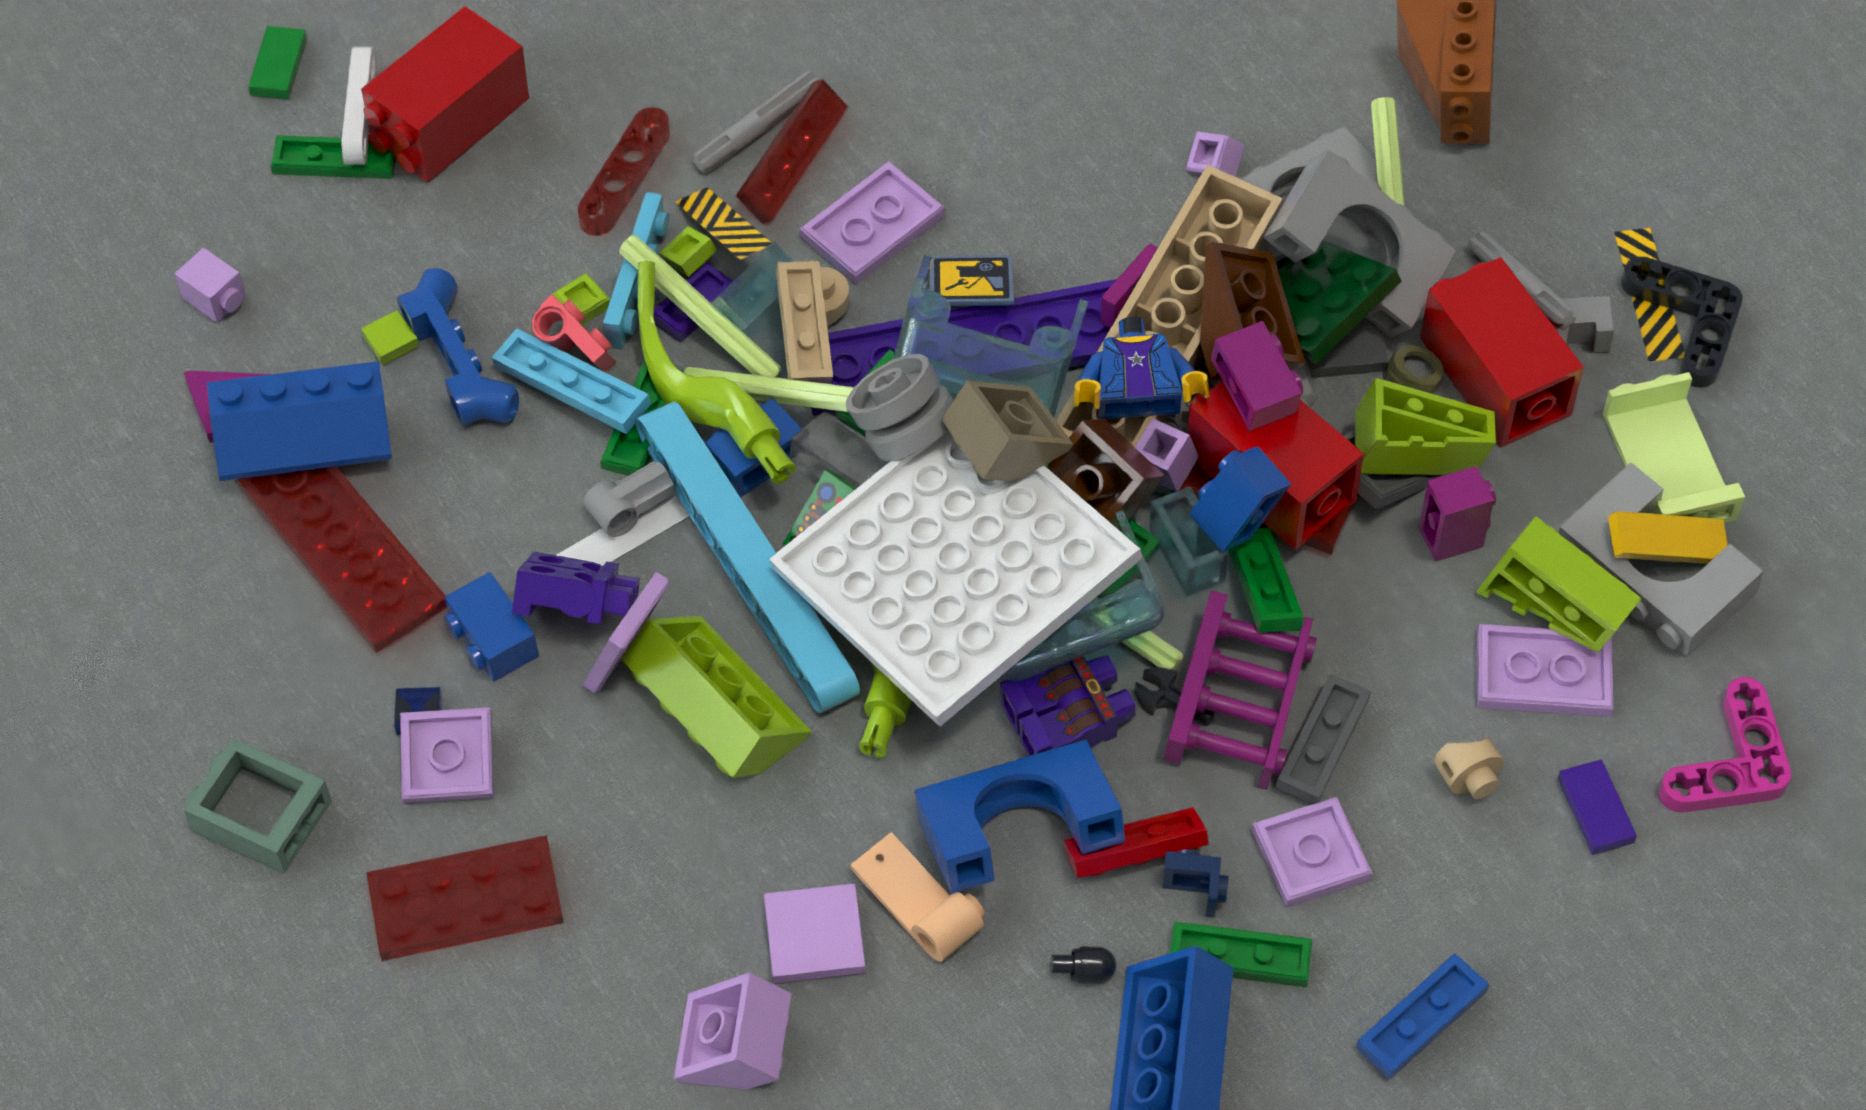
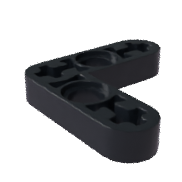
M1640 256L1632 258L1627 262L1622 275L1621 285L1623 290L1634 298L1697 317L1681 363L1680 374L1689 372L1692 378L1691 385L1694 387L1703 388L1712 385L1718 377L1742 304L1743 296L1740 289L1730 282L1649 257ZM1638 274L1646 275L1645 281L1637 280ZM1660 279L1665 280L1663 288L1657 287ZM1678 283L1687 285L1692 290V294L1689 296H1679L1672 291L1671 286ZM1719 298L1727 301L1722 315L1714 313ZM1708 327L1714 328L1721 333L1723 338L1716 341L1708 340L1701 334L1700 330ZM1701 353L1709 355L1704 371L1696 368Z

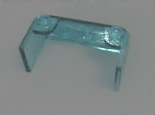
M924 255L908 301L893 359L908 354H922L928 357L938 373L939 384L948 389L953 399L956 398L967 380L1031 386L1055 418L1088 301L1080 299L1071 330L1057 326H1044L1034 333L1030 346L947 323L950 315L948 300L943 295L926 289L932 257Z
M1124 510L1116 512L1115 515L1120 532L1139 547ZM1143 554L1142 559L1133 566L1137 581L1122 586L1116 593L1088 603L1001 677L1012 681L1021 680L1157 627L1164 617V606Z

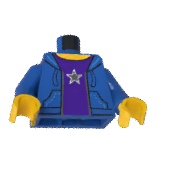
M1126 317L1118 323L1120 337L1104 339L1103 351L1091 356L1079 377V381L1075 384L1073 405L1074 407H1079L1081 402L1093 403L1094 409H1098V419L1180 414L1182 390L1184 402H1191V395L1197 393L1203 394L1205 398L1210 397L1208 379L1205 373L1196 371L1178 349L1168 347L1164 335H1145L1144 320L1142 318Z

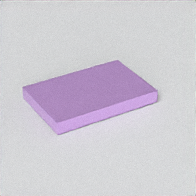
M888 161L801 227L800 238L857 285L945 216V207Z
M655 572L607 641L582 684L594 694L596 691H600L647 619L651 616L669 586L667 578Z
M1479 624L1477 631V708L1611 717L1613 712L1612 637L1599 652H1596L1549 628Z

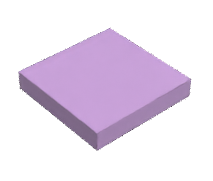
M490 707L400 713L402 800L404 803L494 798L492 711Z
M1337 797L1268 818L1252 825V833L1286 908L1371 880L1372 871Z
M855 883L764 893L773 984L866 973Z

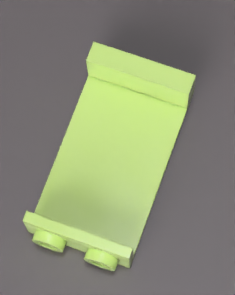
M1690 373L1675 376L1666 374L1652 381L1634 385L1626 383L1609 390L1603 410V417L1625 467L1633 463L1664 489L1662 500L1657 501L1653 514L1723 519L1724 523L1737 520L1745 495L1739 483L1725 486L1686 399L1692 381Z

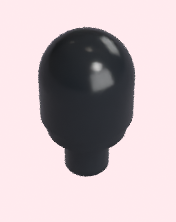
M1079 946V948H1072L1071 955L1052 954L1051 973L1070 974L1071 980L1078 981V983L1101 984L1110 980L1115 974L1116 959L1104 947Z

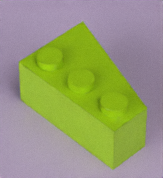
M1379 378L1374 379L1355 410V447L1364 453L1361 474L1447 475L1477 466L1479 469L1496 443L1494 411Z
M1537 516L1510 546L1476 591V593L1486 598L1493 593L1514 603L1512 610L1523 616L1530 611L1550 621L1549 629L1596 652L1601 650L1642 599L1630 590L1626 584L1616 579L1593 561L1590 556L1580 551Z

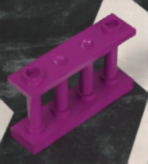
M1211 590L1163 760L1180 765L1184 749L1193 751L1194 747L1263 766L1258 788L1267 790L1272 774L1279 776L1285 763L1288 750L1279 747L1302 661L1311 662L1317 642V637L1309 635L1313 619L1309 617L1304 618L1298 637L1283 632L1258 633L1255 624L1231 618L1232 613L1224 611L1228 594ZM1229 635L1292 653L1293 658L1289 673L1220 655L1221 650L1213 648L1216 637L1225 639V636ZM1215 672L1282 690L1284 692L1279 711L1210 692L1211 687L1203 685L1205 675L1214 676ZM1205 709L1274 728L1269 748L1266 749L1200 730L1201 725L1192 723L1195 711L1204 713Z

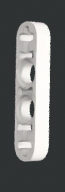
M352 47L342 131V155L345 165H365L367 162L369 129L363 112L364 102L361 88L373 80L376 75L373 47Z

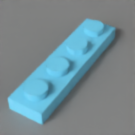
M646 192L632 235L638 236L659 256L657 242L659 236H666L669 226V213L664 212L661 194ZM625 258L603 321L605 338L613 345L611 348L623 350L627 335L634 334L638 319V312L636 310L638 304V270Z
M517 328L491 357L495 368L625 434L634 426L635 418L642 416L651 405L647 393Z

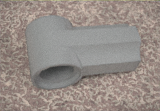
M653 461L616 484L610 480L597 483L586 493L583 505L609 536L619 537L633 528L639 518V514L676 493L675 486L665 467L659 461L657 463Z

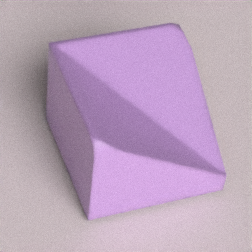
M1197 131L1185 170L1201 175L1208 164L1235 177L1245 145L1227 135Z

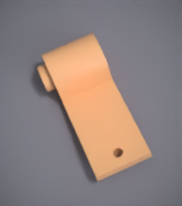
M892 832L850 865V869L917 943L936 961L942 962L984 927L982 917L985 915V911L979 901L969 893L963 895L960 892H955L949 895ZM877 857H881V858H883V859H882V861H881V860H876V858H877Z

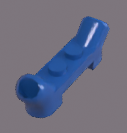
M439 268L427 269L424 271L415 290L397 297L398 306L404 320L418 338V342L429 337L433 338L453 375L445 379L448 399L463 427L480 419L503 424L509 423L514 419L519 407V393L515 385L480 376L479 373L482 372V367L477 354L473 349L466 351L463 345L465 336L456 318L449 320L447 316L458 293V285L448 271Z

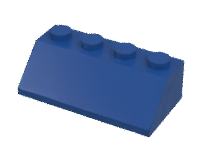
M379 361L207 382L209 411L219 481L392 459Z
M1198 946L1127 966L1110 1110H1219L1233 978L1232 966Z

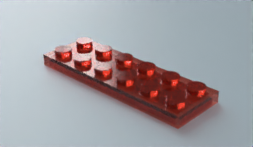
M337 466L233 479L376 653L447 608L446 595Z

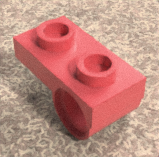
M552 294L540 305L541 308L532 319V329L540 340L563 352L577 345L605 373L617 363L607 352L613 345L597 328H594L589 333L581 324L586 316L569 299L562 304ZM557 321H563L562 330L554 336H549L551 326Z

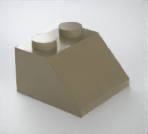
M967 380L942 418V422L952 434L953 441L962 448L972 462L975 472L983 479L990 481H1017L1067 453L1074 445L1031 386Z

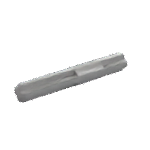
M806 71L694 154L693 162L695 166L704 174L714 170L820 92L822 84L820 78L813 71Z
M1477 232L1475 237L1469 239L1468 247L1471 248L1472 254L1480 261L1488 263L1502 257L1550 323L1557 329L1566 330L1569 324L1575 322L1576 315L1573 313V309L1487 233Z

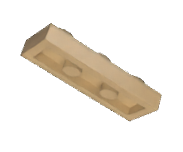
M819 261L778 262L776 277L788 379L824 384L831 383L833 371Z

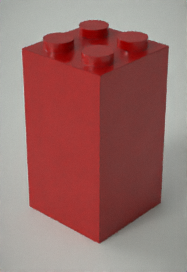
M464 6L361 88L364 102L363 112L367 119L370 143L380 153L390 150L406 172L409 174L415 173L428 183L529 100L523 46L467 6Z
M1502 257L1488 263H1478L1471 267L1468 272L1452 279L1444 278L1429 288L1420 339L1428 350L1432 351L1442 362L1444 372L1467 404L1495 412L1496 444L1499 448L1572 416L1584 367Z
M1222 379L1218 385L1209 391L1210 397L1205 398L1203 394H1198L1190 403L1187 434L1190 435L1199 455L1196 464L1213 479L1220 472L1218 469L1219 463L1228 454L1235 450L1242 453L1258 446L1292 484L1263 523L1293 550L1296 551L1356 502L1364 453L1301 399L1295 414L1251 431L1248 430Z

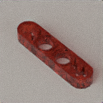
M656 107L644 108L634 116L578 205L579 223L585 233L593 236L604 235L610 232L616 225L669 140L671 134L669 117L664 110ZM645 127H646V128H651L650 131H649L648 134H647V140L645 139V138H646ZM630 151H640L644 154V157L636 162H629L623 158ZM611 180H621L626 183V186L619 191H609L605 188V185ZM601 201L604 202V204H603V213H604V215L598 214L599 211H600V209L602 208Z

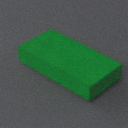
M277 26L266 27L248 85L250 95L280 99L290 98L307 42L305 29Z

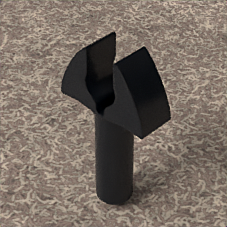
M1166 668L1144 669L1143 679L1157 685L1161 690L1151 691L1144 685L1135 682L1134 693L1136 698L1151 716L1154 715L1157 707L1169 706L1177 710L1181 697V692L1177 691L1174 685L1177 680V671ZM1205 709L1204 713L1195 711L1193 720L1208 726L1212 723L1215 712Z

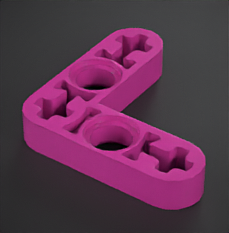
M1750 677L1734 679L1729 684L1723 699L1724 712L1738 758L1677 766L1668 770L1659 788V798L1662 804L1669 810L1674 812H1692L1771 801L1780 798L1785 793L1791 778V768L1767 692L1759 681ZM1738 694H1744L1747 700H1753L1749 711L1750 717L1745 718L1748 712L1744 700L1737 699ZM1750 730L1761 731L1767 736L1769 743L1762 747L1751 745L1746 740L1745 733ZM1767 758L1766 767L1770 777H1777L1775 784H1770L1766 777H1760L1764 769L1763 760ZM1718 775H1727L1735 780L1737 789L1731 792L1721 791L1715 787L1713 778ZM1700 779H1703L1702 786H1698ZM1680 783L1683 789H1689L1688 795L1682 796L1679 790L1673 789L1674 784Z

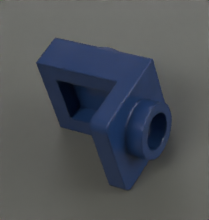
M1193 850L1166 851L1162 888L1208 893L1206 917H1215L1217 902L1226 903L1229 876L1220 875L1221 857L1205 856Z

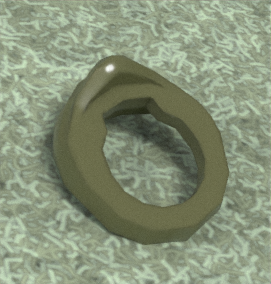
M1408 345L1398 349L1393 353L1387 365V381L1432 393L1437 389L1444 373V368L1439 358L1432 351L1416 345ZM1415 355L1427 360L1431 364L1434 374L1420 378L1416 377L1404 367V358Z

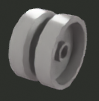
M908 354L885 363L864 377L850 392L846 400V407L856 425L866 430V440L876 456L884 461H890L911 456L930 446L943 436L948 429L942 422V418L954 399L948 389L939 384L938 373L928 357L922 354Z

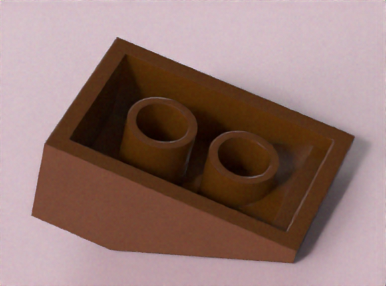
M1217 242L1209 243L1206 246L1200 343L1211 379L1221 380L1211 361L1215 340L1261 321L1264 322L1270 335L1275 334L1279 338L1284 352L1283 359L1289 370L1297 371L1306 362L1273 253Z
M1105 419L1083 420L1069 437L1074 444L1070 451L1052 460L1046 468L1114 527L1120 529L1141 508L1165 475Z

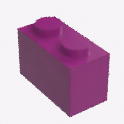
M1263 321L1217 338L1211 356L1213 365L1249 431L1295 414L1303 394V385L1298 373L1295 370H1289L1283 359L1284 352L1279 338L1275 334L1270 335Z
M1477 466L1437 477L1427 482L1419 529L1435 562L1483 548L1487 529L1491 526L1490 516L1493 505L1496 504V495L1492 484L1488 480H1483Z

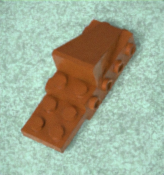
M1397 0L1398 57L1440 128L1441 143H1454L1458 145L1490 144L1496 0Z

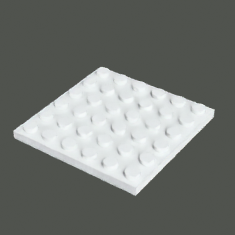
M947 430L943 436L925 449L911 456L890 461L773 555L769 561L772 568L938 726H941L1142 559V554L1138 546L1045 466L1036 469L1017 481H990L983 479L975 472L972 462L962 448L953 441L952 434Z

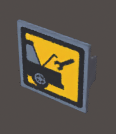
M1012 255L930 256V305H934V308H937L936 306H1010V304H1014Z

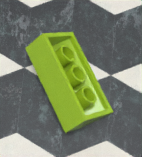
M702 616L647 619L621 659L633 672L634 679L639 684L647 687L660 700L662 709L676 717L688 730V736L695 743L703 746L716 760L717 767L732 778L759 775L805 741L812 733L811 729Z

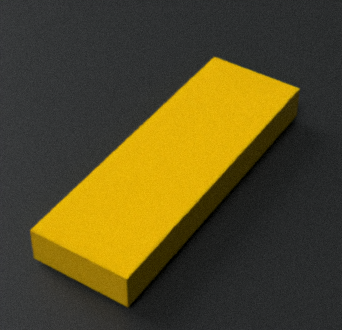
M1616 511L1608 516L1614 558L1708 564L1728 546L1723 519Z

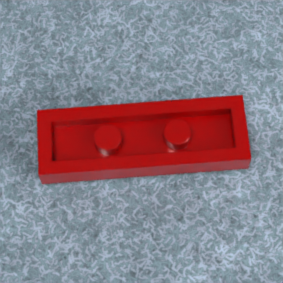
M1194 807L1124 824L1125 842L1086 854L1081 853L1074 837L1063 840L1065 855L1077 878L1098 876L1108 870L1128 865H1142L1151 859L1166 856V851L1193 850L1209 845L1207 829Z

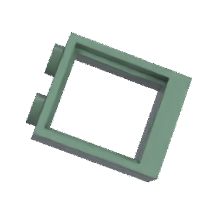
M232 738L225 750L219 751L214 756L209 767V773L201 785L194 787L190 791L185 801L184 812L193 832L284 874L332 800L324 779ZM242 768L297 792L268 836L213 812Z

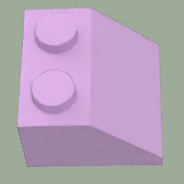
M751 972L688 993L674 1080L680 1083L744 1090L778 1080L779 1071L782 1066L785 1032L789 1022L788 1013L791 993Z

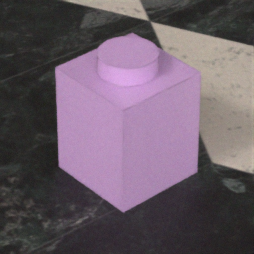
M204 247L174 273L182 299L217 323L228 313L235 311L246 297L240 273Z
M1152 418L1135 446L1142 455L1165 475L1159 484L1176 492L1179 491L1199 458L1189 434Z

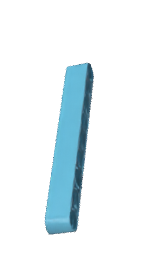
M673 401L635 418L636 429L642 443L645 438L649 442L648 451L650 456L656 463L659 461L667 470L674 483L675 494L814 710L821 714L860 694V686L851 666L811 605L772 568L769 559L776 554L775 550L680 405Z

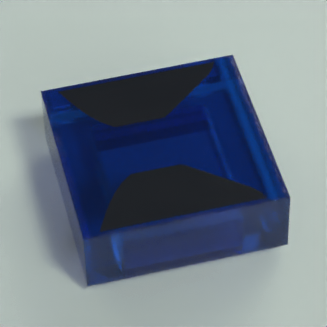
M440 687L396 689L394 719L396 735H401L400 713L442 710V692Z

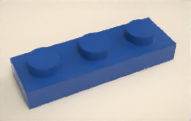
M1454 953L1359 1038L1356 1048L1391 1080L1487 992L1489 983Z

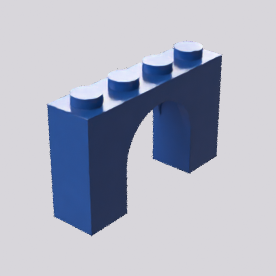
M1086 739L914 790L920 826L951 894L995 881L991 849L982 829L995 815L1011 808L1035 806L1055 812L1068 825L1082 854L1125 842L1122 808Z

